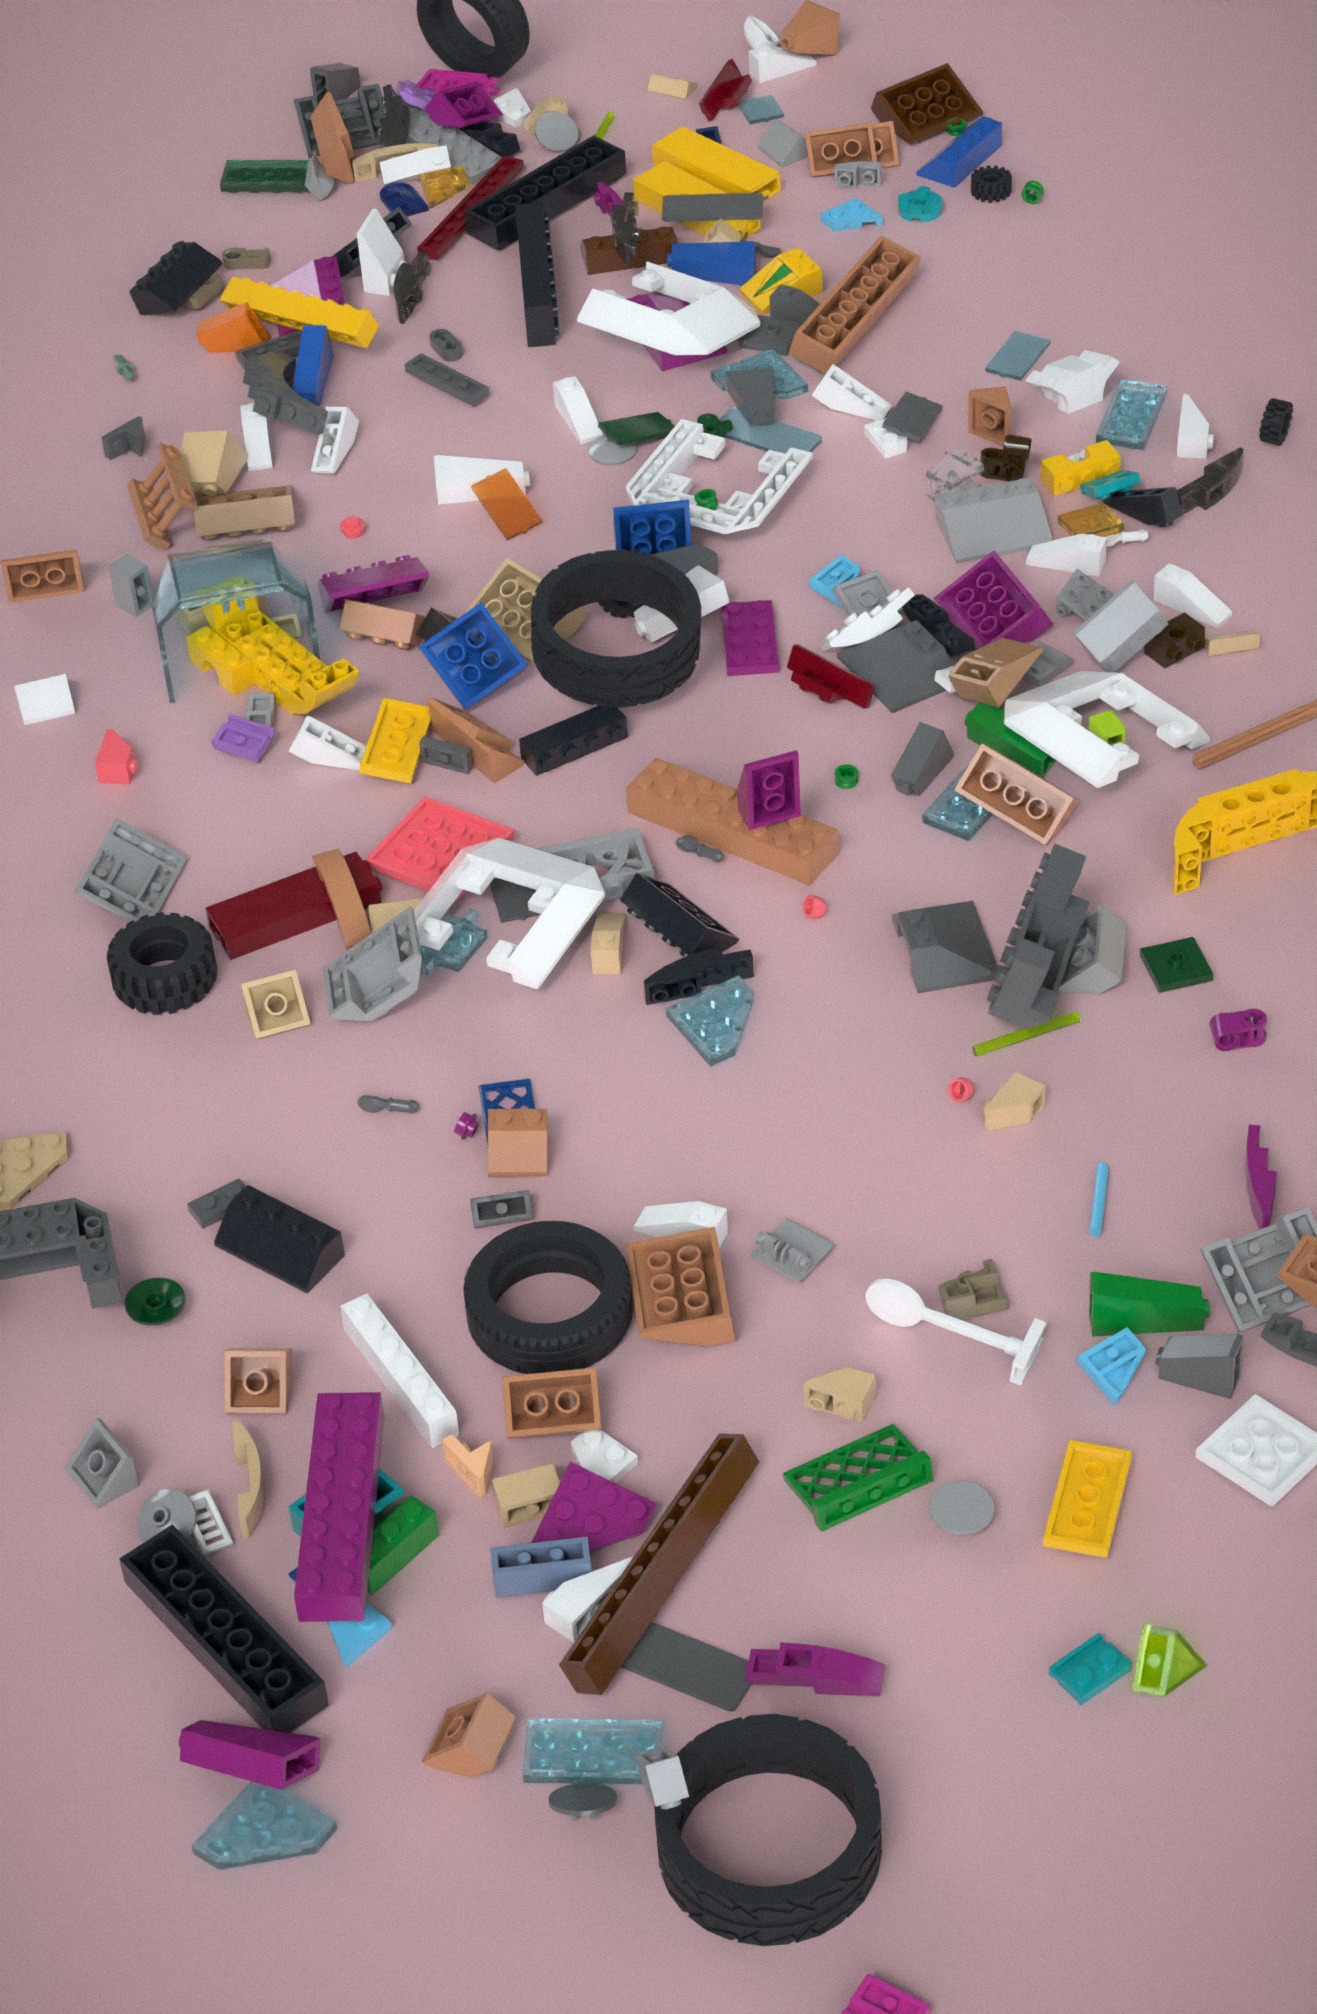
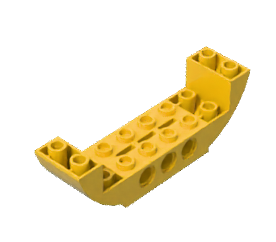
M241 574L198 595L211 629L252 661L255 685L265 693H275L276 702L292 716L307 714L350 691L356 685L359 670L349 661L342 658L327 666L258 609L255 585Z
M1296 768L1197 798V804L1186 812L1176 828L1172 872L1173 894L1177 895L1200 888L1201 862L1317 827V771H1298Z

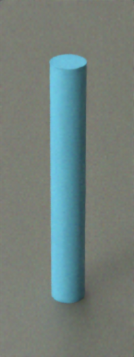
M1099 1163L1096 1170L1089 1230L1090 1235L1096 1237L1100 1236L1102 1232L1109 1166L1106 1163Z

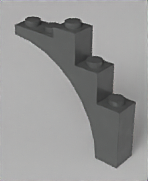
M276 350L247 361L243 383L250 386L248 397L255 400L253 412L272 420L276 418L282 419L317 435L323 434L328 411L301 397L287 384L292 381L297 358Z

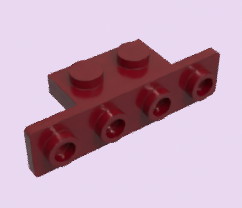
M729 59L699 102L700 109L708 121L713 120L720 109L726 107L734 108L739 105L741 98L747 93V89L752 83L749 74L741 75L733 59Z
M799 644L793 645L787 668L793 671L791 681L798 684L801 690L813 692L819 695L820 700L827 703L847 699L863 709L869 708L875 689L873 683Z

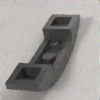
M1274 1312L1263 1329L1261 1338L1287 1355L1317 1367V1334L1303 1330V1321Z

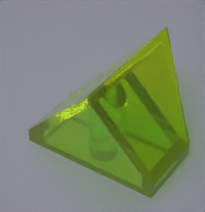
M1143 1623L1132 1691L1165 1697L1208 1665L1177 1630Z

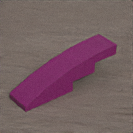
M1249 1124L1245 1161L1246 1186L1252 1213L1259 1229L1270 1226L1276 1191L1277 1171L1267 1170L1269 1148L1259 1147L1261 1126Z

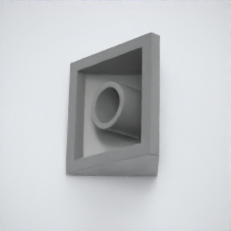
M776 118L758 143V149L780 167H785L808 158L805 138Z
M96 1418L65 1469L95 1507L101 1508L135 1489L139 1484L132 1456L101 1419Z

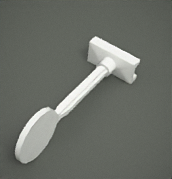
M888 1278L877 1279L870 1284L865 1294L866 1303L871 1311L880 1319L892 1325L908 1327L919 1323L920 1320H925L1004 1350V1353L1015 1357L1012 1364L1010 1382L1020 1386L1043 1343L1044 1338L1041 1335L1046 1327V1322L1036 1318L1033 1320L1024 1340L1013 1336L1006 1337L926 1308L918 1293L910 1286L897 1280Z

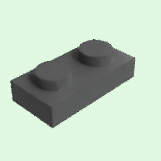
M423 736L419 741L421 762L468 775L472 771L471 748Z
M238 1178L187 1203L188 1210L201 1228L204 1229L223 1219L228 1204L246 1186Z

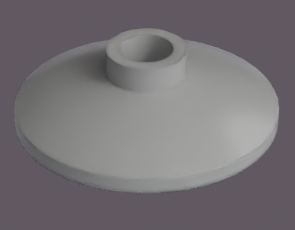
M606 435L595 439L589 446V456L591 459L602 465L626 463L637 453L635 442L618 445L610 437H606Z
M162 1489L153 1493L145 1500L137 1516V1532L143 1543L172 1524L187 1540L190 1538L196 1525V1509L189 1496L176 1489ZM165 1513V1518L159 1522L160 1516Z

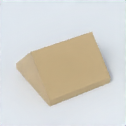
M296 969L241 984L245 1013L255 1039L311 1024Z

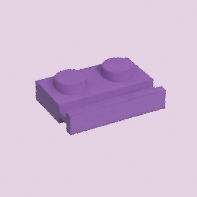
M230 714L228 722L222 725L211 741L213 748L258 762L271 744L270 740L272 737L277 735L275 728Z

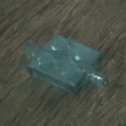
M469 908L461 918L444 915L440 919L452 924L453 933L440 950L424 945L420 946L422 959L426 960L420 968V972L423 975H429L433 968L438 965L459 972L488 938L487 930L472 924L479 916L477 910Z

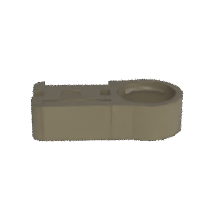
M234 247L226 249L222 253L224 267L230 270L265 269L269 267V248L246 250V248Z
M213 274L184 303L186 309L201 308L224 289L225 285L219 274Z

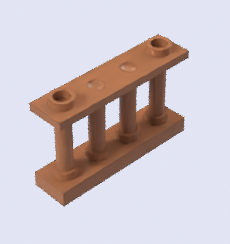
M159 442L157 447L161 457L160 462L145 481L140 482L132 478L127 487L144 541L165 551L170 545L166 530L184 506L196 511L198 505L180 451L172 445L167 446ZM164 472H166V474L163 476V478L160 480L157 486L153 489L152 487L155 485L158 479L162 476ZM170 485V489L166 492V494L163 496V498H162V499L160 500V502L158 503V502H157L158 499L161 497V495L165 492V490H166V489L168 488V486ZM175 499L173 505L162 518V514L165 512V510L168 508L171 502Z

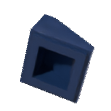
M718 126L696 129V133L721 144Z

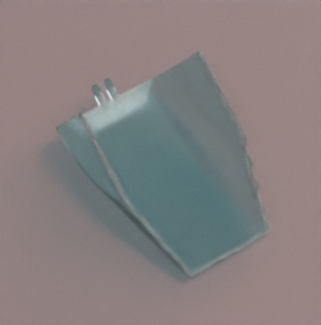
M268 537L166 556L151 609L170 703H175L162 627L165 626V623L177 610L221 602L223 613H229V601L231 600L237 601L239 610H245L244 598L287 591L292 602L298 605L299 612L302 615L311 653L320 659L312 600L307 582Z

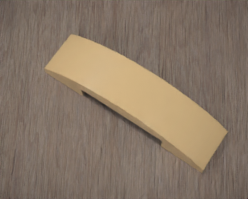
M427 143L401 144L368 152L352 160L354 180L358 182L376 178V173L381 172L380 162L439 146Z
M237 1420L232 1421L237 1465L248 1464L250 1492L237 1494L242 1537L247 1539L254 1532L261 1517L265 1491L256 1445L246 1428Z

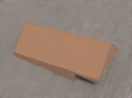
M328 92L310 116L326 176L353 184L355 180L351 168L355 155L347 129L331 92Z
M893 121L876 124L869 122L805 132L811 177L834 175L836 164L848 162H882V168L900 166Z
M432 697L429 698L428 706L433 732L446 742L471 748L473 766L493 783H496L524 765V760L509 751L513 743L512 740L467 711Z

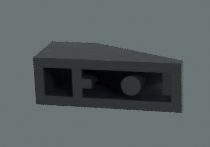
M1176 487L1138 489L1125 492L1116 491L1110 497L1103 499L1105 505L1147 525L1158 524L1160 528L1173 525V521L1182 516Z

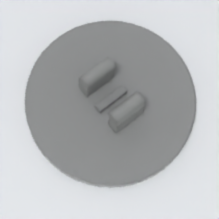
M548 112L537 120L535 136L538 142L547 150L565 152L575 145L578 138V129L575 122L566 114Z
M954 1481L941 1486L934 1492L930 1499L929 1512L933 1522L940 1529L951 1534L968 1535L984 1529L990 1523L994 1515V1502L989 1492L982 1486L969 1481Z

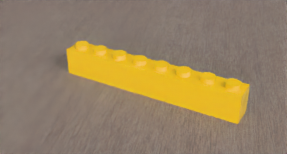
M232 277L219 299L228 309L248 302L259 320L302 331L303 325H326L330 339L366 349L380 326L373 318V313L367 309L362 308L358 310L348 304L339 305L330 299L324 301L314 295L308 297L296 290L289 292L280 286L270 287L264 282L255 283L246 277L242 279Z

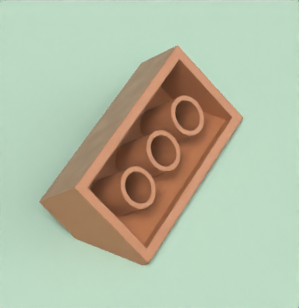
M982 743L954 791L1046 846L1066 824L1080 801L1014 760Z

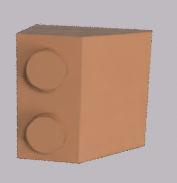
M488 1109V1177L547 1176V1109Z
M230 1348L225 1350L224 1413H287L292 1384V1348Z
M487 1692L450 1707L446 1710L422 1762L426 1766L470 1778L485 1772L488 1773L495 1768L499 1761L498 1754L502 1745L511 1735L512 1731L510 1728L516 1716Z

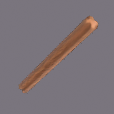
M1317 699L1192 756L1193 765L1197 769H1202L1317 717Z

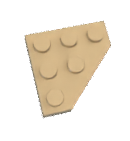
M66 1131L0 1140V1211L13 1209L20 1203L19 1198L28 1190L32 1192L48 1178L47 1173L56 1165L61 1167L68 1161V1138Z

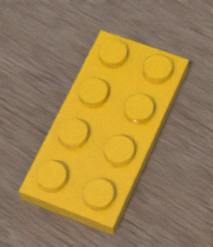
M383 698L360 763L359 773L411 784L421 755L419 741L423 736H427L431 725L429 707Z
M1069 1440L1043 1538L1044 1547L1108 1558L1132 1462V1451Z

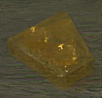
M463 166L420 173V182L429 209L468 188V180Z

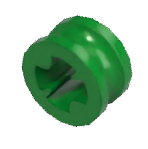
M951 118L947 121V123L958 118ZM961 119L959 125H947V133L952 136H958L966 129V121Z
M1028 181L1021 192V196L1025 202L1036 204L1040 201L1044 188L1037 181ZM1031 190H1034L1036 193L1032 195L1029 192H1031Z
M713 489L701 490L694 496L697 503L696 506L713 510L719 504L716 492Z
M849 764L838 766L835 769V785L842 789L855 787L858 784V769Z

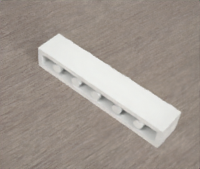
M366 1293L341 1305L344 1331L431 1448L442 1444V1439L451 1434L455 1437L458 1436L459 1428L456 1410L369 1295Z

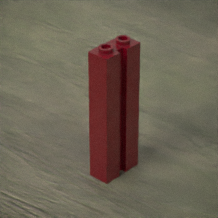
M357 851L343 856L353 877L364 910L369 905L380 904V891H383L382 883L377 875L373 876L368 861L362 860ZM316 867L205 908L209 929L217 941L220 940L221 947L230 960L337 920L325 885L320 880Z

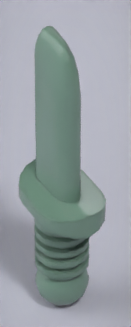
M113 355L117 363V373L124 375L126 380H132L134 377L132 373L134 370L133 364L126 362L122 355Z

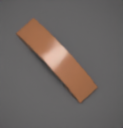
M337 848L313 855L312 859L320 880L325 885L338 920V928L345 947L349 950L369 936L371 930L353 877L341 851Z

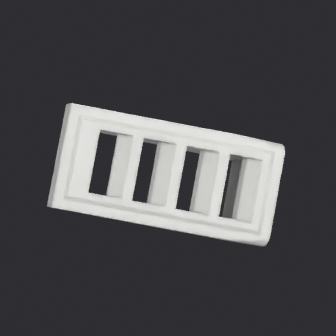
M209 1489L189 1496L194 1503L196 1512L205 1508L207 1512L196 1515V1525L192 1533V1537L202 1555L206 1556L232 1546L233 1541ZM210 1517L212 1519V1521L201 1524L199 1526L197 1525V1522H200ZM212 1527L217 1528V1530L212 1531L210 1533L204 1535L201 1534V1532L204 1530L210 1529ZM221 1536L222 1540L206 1545L205 1541Z

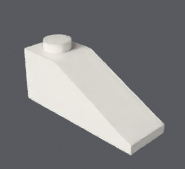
M762 45L749 51V72L759 83L817 65V61L809 54L793 53L782 47Z
M447 146L423 149L380 162L384 185L449 174L451 168Z
M834 364L812 394L813 397L830 409L872 420L883 419L892 407L890 403Z
M575 376L567 377L553 382L555 407L580 444L594 441L603 436L602 430L598 428V421L584 388Z
M1183 394L1177 457L1207 459L1208 449H1213L1214 434H1209V423L1190 396Z
M254 403L241 405L246 453L248 454V470L273 468L266 417L253 412Z
M326 407L325 410L328 411L324 432L319 435L311 468L313 474H335L352 447L359 420L348 407Z
M1078 534L1033 545L1027 556L1026 565L1073 573L1078 568L1086 575L1100 577L1106 562L1107 537L1093 534Z
M1169 563L1154 576V601L1181 613L1185 612L1190 617L1217 629L1232 616V611L1191 572Z
M307 715L291 744L289 752L312 764L359 770L366 745Z
M700 1201L645 1206L633 1229L646 1235L663 1237L715 1227L720 1248L728 1234L727 1209Z
M632 1557L566 1581L555 1591H551L542 1603L545 1624L572 1642H575L632 1560Z

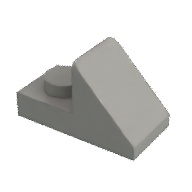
M1038 641V647H1042L1043 651L1022 679L1036 687H1040L1072 666L1074 659Z

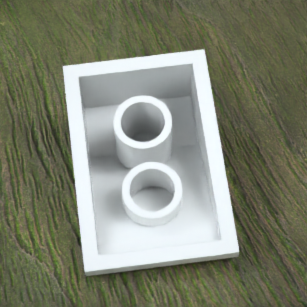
M372 209L357 233L363 288L365 293L390 296L394 288L398 286L402 275L406 273L407 262L404 261L403 250L377 209Z

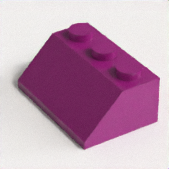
M478 82L440 90L424 108L429 114L430 119L439 126L466 127L503 116V113Z

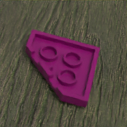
M570 1461L531 1543L588 1537L590 1553L610 1546L613 1543L642 1535L657 1503Z

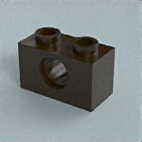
M1185 612L1167 621L1168 625L1144 646V654L1163 668H1167L1204 648L1205 627Z

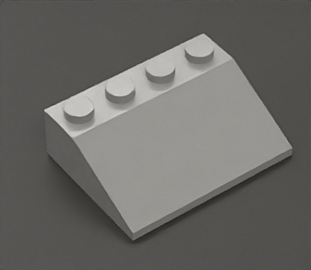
M1021 478L1010 482L995 483L993 485L935 495V520L956 564L983 559L993 550L998 555L1031 550L1033 545L1053 541L1039 491L1032 478Z

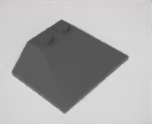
M379 83L358 87V97L335 101L349 134L353 150L394 142ZM314 95L294 99L308 158H312L313 151L316 156H320L310 118L318 106L316 97Z
M917 620L837 653V658L852 673L875 685L873 694L891 713L947 691L934 680L936 671L952 666L945 647Z
M973 901L892 914V921L898 937H904L911 957V976L917 993L993 981L998 967Z

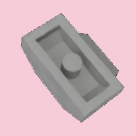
M313 151L312 159L308 161L305 186L320 201L333 188L335 178L325 175L323 165Z

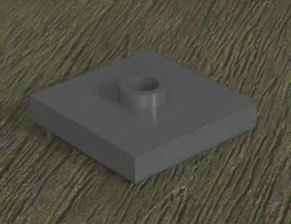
M758 315L761 322L760 327L745 335L742 340V348L787 355L794 334L800 328L802 322Z

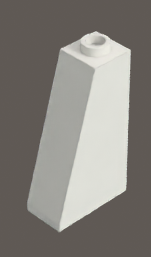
M434 456L438 505L526 496L525 486H530L529 471H524L523 462Z
M699 565L685 574L699 595L702 607L701 617L730 603L722 579ZM643 605L634 612L636 619L634 625L637 633L651 642L678 629L668 617L646 605Z

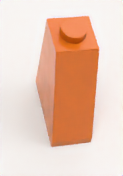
M248 302L200 321L196 334L198 342L204 345L209 353L235 352L271 340L270 334Z

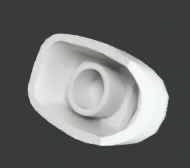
M752 15L748 16L744 23V35L748 44L753 49L762 45L777 46L780 43V38L767 24Z

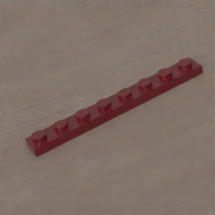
M503 156L417 247L418 255L438 260L466 230L465 210L506 187L524 168L523 160Z

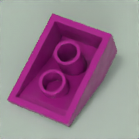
M797 750L744 764L737 788L738 811L749 830L801 816L799 753Z

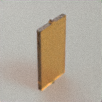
M506 468L491 476L487 475L485 479L471 485L472 491L507 541L521 533L526 534L527 530L542 523V519Z

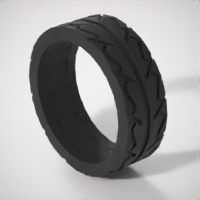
M623 550L597 551L595 554L587 553L567 560L558 565L559 568L551 570L539 583L535 590L537 592L536 596H533L531 605V650L535 666L543 679L553 688H557L560 693L576 701L591 705L596 704L603 707L617 708L630 707L662 699L674 692L676 687L680 688L691 677L697 666L695 662L699 660L702 607L697 590L690 579L680 570L674 568L673 565L657 557L640 552L636 554L634 551ZM616 600L639 603L658 610L668 617L679 630L669 641L654 650L638 655L614 657L588 653L576 648L562 639L553 628L566 614L581 606L594 602Z
M780 1714L749 1715L745 1719L739 1717L711 1727L697 1735L693 1742L690 1740L677 1753L689 1797L680 1799L681 1804L673 1808L661 1809L660 1806H654L659 1868L663 1871L661 1875L667 1891L683 1912H688V1917L706 1931L728 1940L738 1939V1943L758 1946L787 1945L794 1940L798 1943L826 1933L841 1924L846 1917L848 1918L868 1896L876 1881L882 1856L879 1789L874 1786L877 1783L869 1764L854 1746L847 1745L848 1741L828 1727L807 1719L801 1721L799 1717ZM779 1773L805 1778L828 1789L844 1803L854 1818L857 1827L845 1851L831 1865L814 1876L795 1883L768 1887L745 1885L731 1881L704 1867L691 1855L681 1839L684 1824L694 1807L710 1792L723 1784L747 1775Z

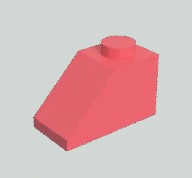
M113 729L106 730L95 761L99 783L130 784L133 774H136L138 770V760L133 756L132 747Z

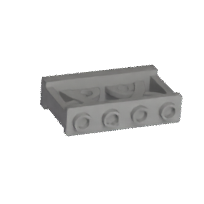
M639 828L535 848L589 866L600 864L612 867L604 876L598 877L605 892L603 901L622 897L636 873L655 878L654 869L647 855ZM634 856H638V859H639V860L629 859V858H630V857H634Z

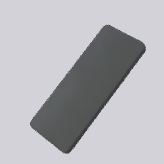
M762 193L666 195L663 197L662 220L664 222L716 221L719 219L754 220L761 219L763 216Z
M652 1622L621 1666V1668L729 1712L735 1711L751 1687L745 1678L748 1660Z

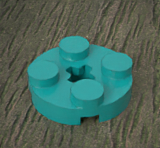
M920 186L917 190L902 193L898 196V214L907 221L912 222V218L920 219V222H929L937 219L941 215V210H943L942 197L930 191V188L927 186Z

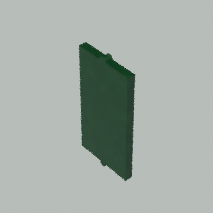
M659 412L598 422V428L606 434V437H610L618 445L666 437L675 427L671 420H667Z

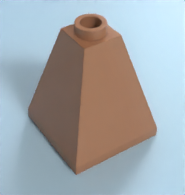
M809 0L805 1L782 31V48L793 53L836 55L838 52L840 13Z

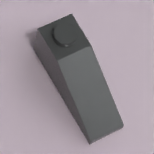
M780 284L770 295V317L802 322L803 324L820 303L800 289Z

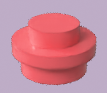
M356 516L347 517L340 523L341 532L345 537L351 539L360 537L365 529L364 521Z

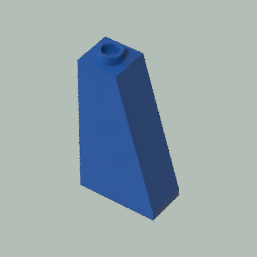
M755 241L672 244V252L667 253V265L672 267L674 271L704 281L743 286L755 275Z
M303 325L292 388L301 397L317 406H320L334 356L326 325Z

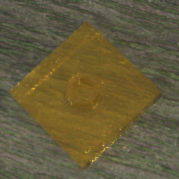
M1104 503L1057 515L1058 524L1070 536L1093 534L1106 537L1125 531L1124 522Z

